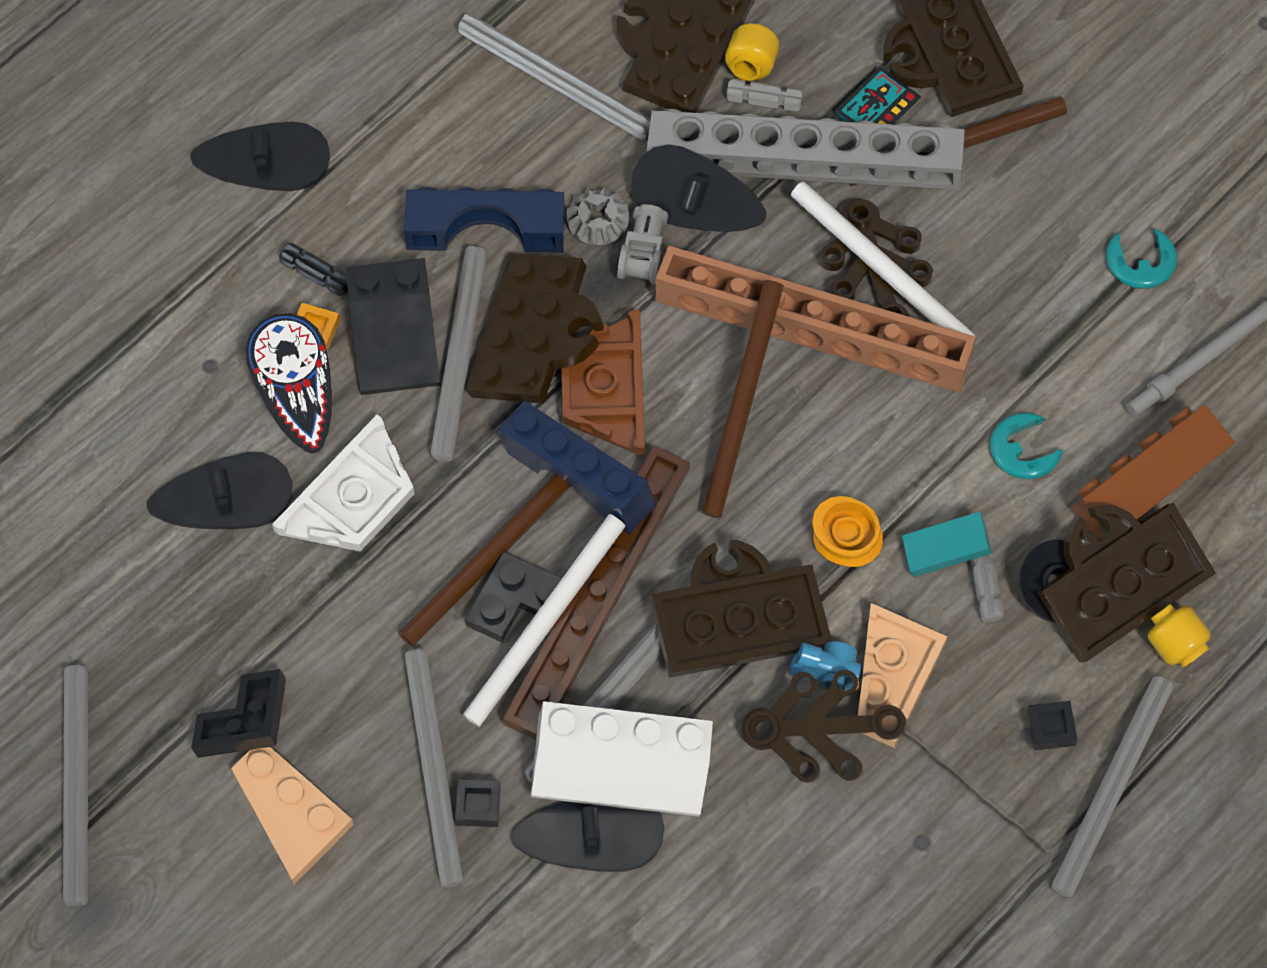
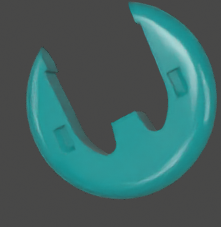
M1153 228L1160 264L1158 267H1152L1149 259L1140 260L1137 270H1134L1128 266L1124 259L1119 233L1115 234L1106 250V261L1109 270L1117 280L1133 288L1149 289L1163 284L1172 276L1177 265V252L1170 238L1160 230Z
M1017 413L1006 417L996 426L991 435L990 450L995 463L1001 470L1015 478L1029 480L1047 475L1058 465L1063 449L1056 450L1052 454L1032 461H1021L1017 459L1023 452L1019 442H1007L1012 435L1034 425H1040L1046 421V418L1033 413Z

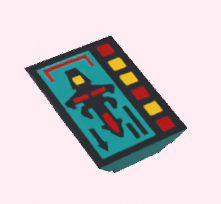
M879 66L835 111L843 122L858 123L860 121H872L876 124L894 125L921 96Z

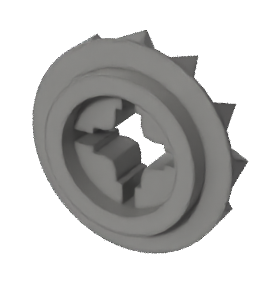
M604 186L601 190L591 191L587 187L582 195H574L571 205L567 208V225L569 230L578 240L590 245H605L616 241L624 234L629 224L628 204L623 202L619 193L613 194L608 192ZM593 209L598 212L601 209H605L606 219L603 220L597 217L594 221L591 220L590 210Z

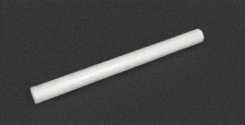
M801 182L794 188L791 193L792 198L932 324L975 336L973 332L808 184Z
M611 514L606 517L463 713V716L477 727L481 726L626 527L621 520Z

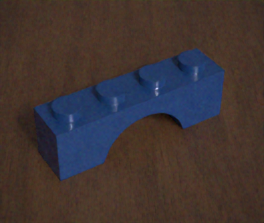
M422 187L417 190L406 189L404 221L406 249L446 251L453 238L466 228L480 224H492L503 227L514 234L521 243L524 252L564 253V192H555L550 189L515 191L509 188H501L496 191H477L472 188L437 190L432 187Z
M523 401L498 429L508 455L537 474L541 470H548L560 476L574 486L592 504L599 515L606 519L611 514L621 520L626 526L623 531L629 535L656 506L646 479L526 401Z

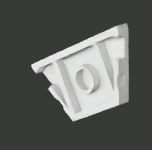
M376 415L272 524L274 532L282 536L362 551L414 495L413 485L407 472L403 469L400 457L394 444L392 445L382 418Z

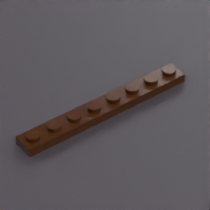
M655 446L652 447L638 475L648 481L656 506L630 535L625 531L620 533L556 621L503 717V724L536 740L538 716L543 701L563 703L690 469V462Z

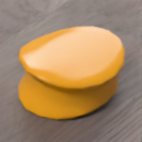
M836 496L820 503L814 511L812 521L814 530L813 542L817 552L825 559L842 566L861 567L872 562L880 554L883 545L882 530L875 511L867 504L851 497Z

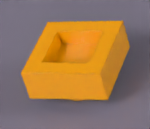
M301 303L297 315L306 318L318 328L328 352L340 323L339 313Z

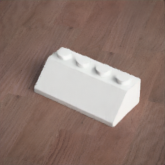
M543 701L538 716L531 798L700 816L710 762L713 721Z

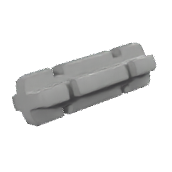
M734 78L730 79L728 83L727 100L742 103L744 99L748 100V104L777 109L779 105H783L784 110L799 111L802 105L803 91L798 88L787 87L786 91L781 90L782 86L753 81H751L750 85L745 84L746 80Z
M993 550L992 554L970 560L971 566L974 569L972 572L977 600L980 602L981 620L985 623L998 622L1002 620L1004 614L1002 600L999 597L1001 593L996 566L993 564Z

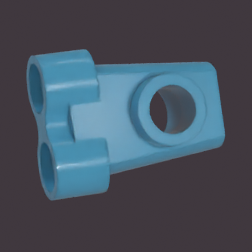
M803 642L799 652L795 653L789 675L794 676L799 672H807L817 681H821V687L827 690L833 684L832 681L835 674L841 670L852 671L859 678L861 664L855 662L857 650L847 643L828 642L825 644L824 650H822L820 647ZM845 675L839 679L838 686L840 690L844 691L845 688H852L853 678L851 676Z

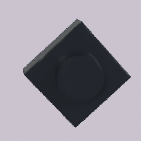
M1071 701L1028 706L1027 714L1034 751L1076 746L1078 739Z
M458 779L455 811L456 825L498 827L501 782Z

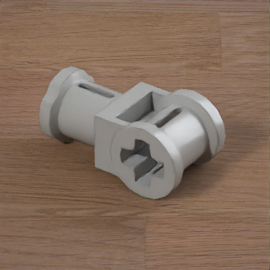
M644 204L634 209L633 232H627L625 244L622 245L617 278L624 280L628 276L650 280L652 285H656V276L663 258V237L660 235L662 226L667 224L668 214L658 206Z

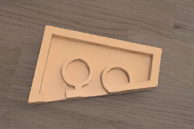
M871 603L858 716L873 715L879 707L893 705L904 713L908 722L946 644L947 636ZM887 716L882 722L883 729L886 731H893L898 725L895 716ZM862 733L870 738H873L893 748H895L899 740V738L895 740H885L880 738L876 733Z
M271 747L249 750L231 768L235 779L253 812L259 819L275 852L282 861L293 885L354 825L352 818Z

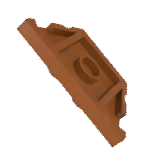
M640 309L628 312V318L609 327L605 323L603 331L592 329L589 334L594 335L599 342L597 349L583 362L569 368H561L563 424L635 454L645 455Z

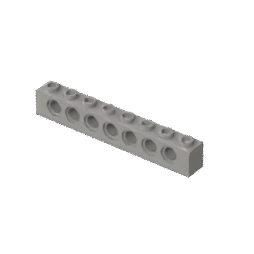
M676 109L652 110L647 152L652 148L667 144L684 146L707 157L734 176L961 190L965 129H957L948 125L923 127L910 123L890 125L876 124L872 121H860L858 123L839 122L830 118L806 120L797 119L793 116L772 118L759 117L755 114H743L741 116L721 115L713 111L688 113ZM686 138H695L693 141H683ZM726 140L735 141V142L730 143V144H724V143H722L723 141H726ZM767 142L773 143V145L771 146H762L761 144ZM802 145H811V146H813V147L807 148V149H805V148H800V146H802ZM842 147L851 148V150L842 151L839 149ZM879 150H890L891 152H889V153H880V152H878V151H879ZM919 152H928V153H930V154H929V155H926V156H922V155H918L917 153H919Z

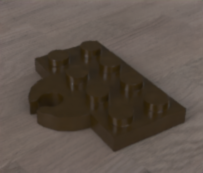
M628 0L624 4V13L629 16H642L647 20V23L642 26H633L625 17H617L619 44L628 55L636 59L623 82V91L666 109L696 113L725 59V53L734 31L743 25L755 0Z
M895 0L903 20L896 23L886 35L883 61L892 60L900 52H907L914 57L910 62H895L890 65L889 73L902 83L920 89L936 87L950 117L1022 95L1023 84L981 0Z
M509 254L466 387V391L471 398L526 401L544 404L555 369L569 368L581 363L597 349L599 342L594 335L586 334L580 338L573 337L575 332L584 326L592 327L595 331L604 330L603 321L594 303L586 296L578 294L587 267L582 258Z
M1174 503L1166 504L1140 523L1130 512L1117 506L1088 508L1090 516L1099 520L1103 526V535L1098 541H1094L1088 536L1086 521L1081 516L1075 517L1069 524L1064 537V556L1069 570L1038 590L1037 593L1079 662H1087L1216 574Z
M731 539L728 543V553L737 562L736 569L726 571L716 564L715 557L718 548L714 542L697 556L689 575L690 587L654 593L650 597L669 678L795 654L799 652L803 642L822 649L826 643L832 642L812 564L772 572L763 554L754 546L739 540Z

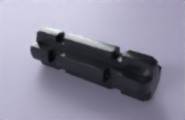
M294 243L286 244L279 256L283 265L292 270L298 268L297 273L322 287L328 285V290L338 296L346 294L348 286L345 272L340 269L334 271L333 265L310 252L302 253L303 248Z

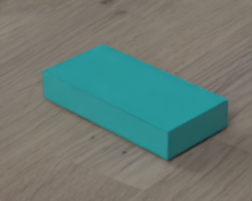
M980 511L902 535L910 573L914 577L992 554L984 516Z

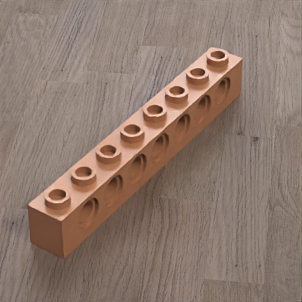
M668 245L656 276V302L751 330L764 281H775L783 284L784 287L770 336L961 393L973 357L975 336Z

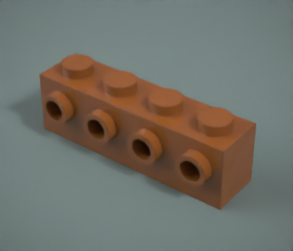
M1205 404L1194 413L1189 407L1185 408L1169 421L1173 429L1162 436L1157 430L1139 444L1143 452L1132 460L1126 454L1108 468L1112 476L1105 482L1101 483L1096 477L1077 492L1082 499L1071 508L1078 517L1081 516L1086 521V527L1097 541L1103 535V526L1099 520L1090 516L1088 508L1117 506L1130 512L1137 520L1235 443Z

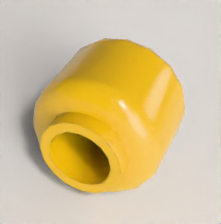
M754 23L741 25L734 31L725 53L726 64L734 75L742 80L764 79L771 73L780 50L779 40L774 32L763 25Z
M1170 604L1151 618L1155 626L1148 632V640L1166 664L1172 666L1179 663L1184 668L1210 649L1206 643L1209 641L1211 633L1192 607L1182 606L1175 610Z

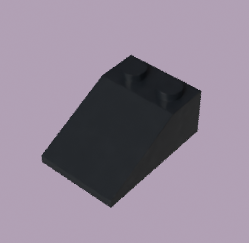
M425 258L345 267L361 395L441 386Z

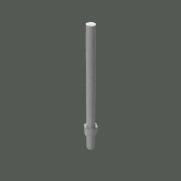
M1267 300L1168 374H1160L1150 381L1144 392L1126 404L1129 414L1137 417L1156 402L1163 403L1175 394L1177 386L1267 320Z

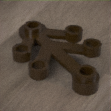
M855 199L843 207L841 215L921 287H926L930 284L933 274V268L930 263L924 260L911 262L879 246L875 237L876 234L896 243L899 250L903 253L913 254L921 246L922 235L917 228L909 226L900 229L881 219L876 205L868 200ZM864 214L867 217L864 219H858L854 215ZM912 237L916 242L908 244L903 241V238ZM837 238L833 244L823 248L821 254L822 266L828 271L840 270L844 266L845 253L849 248ZM830 254H836L840 257V259L837 261H830L829 259H827V256ZM858 256L845 277L839 278L833 283L832 294L854 300L856 289L869 270L881 309L909 317L906 308L896 302L892 287ZM922 270L926 272L927 276L917 277L914 272ZM847 288L851 292L847 295H842L837 290Z
M841 670L835 674L832 681L833 684L802 718L784 719L801 698H809L817 690L816 679L807 672H799L792 677L790 687L770 709L757 708L746 715L742 723V735L746 743L757 750L773 749L794 769V774L800 781L812 783L820 776L821 768L819 763L811 757H803L785 738L803 736L836 767V771L842 779L854 781L863 772L861 761L853 755H847L827 735L876 733L882 739L895 740L904 734L907 720L904 713L893 705L881 706L873 715L827 717L845 696L855 694L859 688L858 677L849 670ZM845 675L853 678V686L847 691L840 690L838 686L839 679ZM804 677L809 678L811 681L810 690L805 693L798 692L796 688L798 680ZM887 716H895L897 718L898 725L893 731L883 729L882 722ZM761 722H768L771 726V731L766 737H759L756 733V727ZM847 760H853L857 764V771L851 776L844 775L842 772V765ZM805 762H811L815 768L813 775L808 778L802 777L800 774V767Z

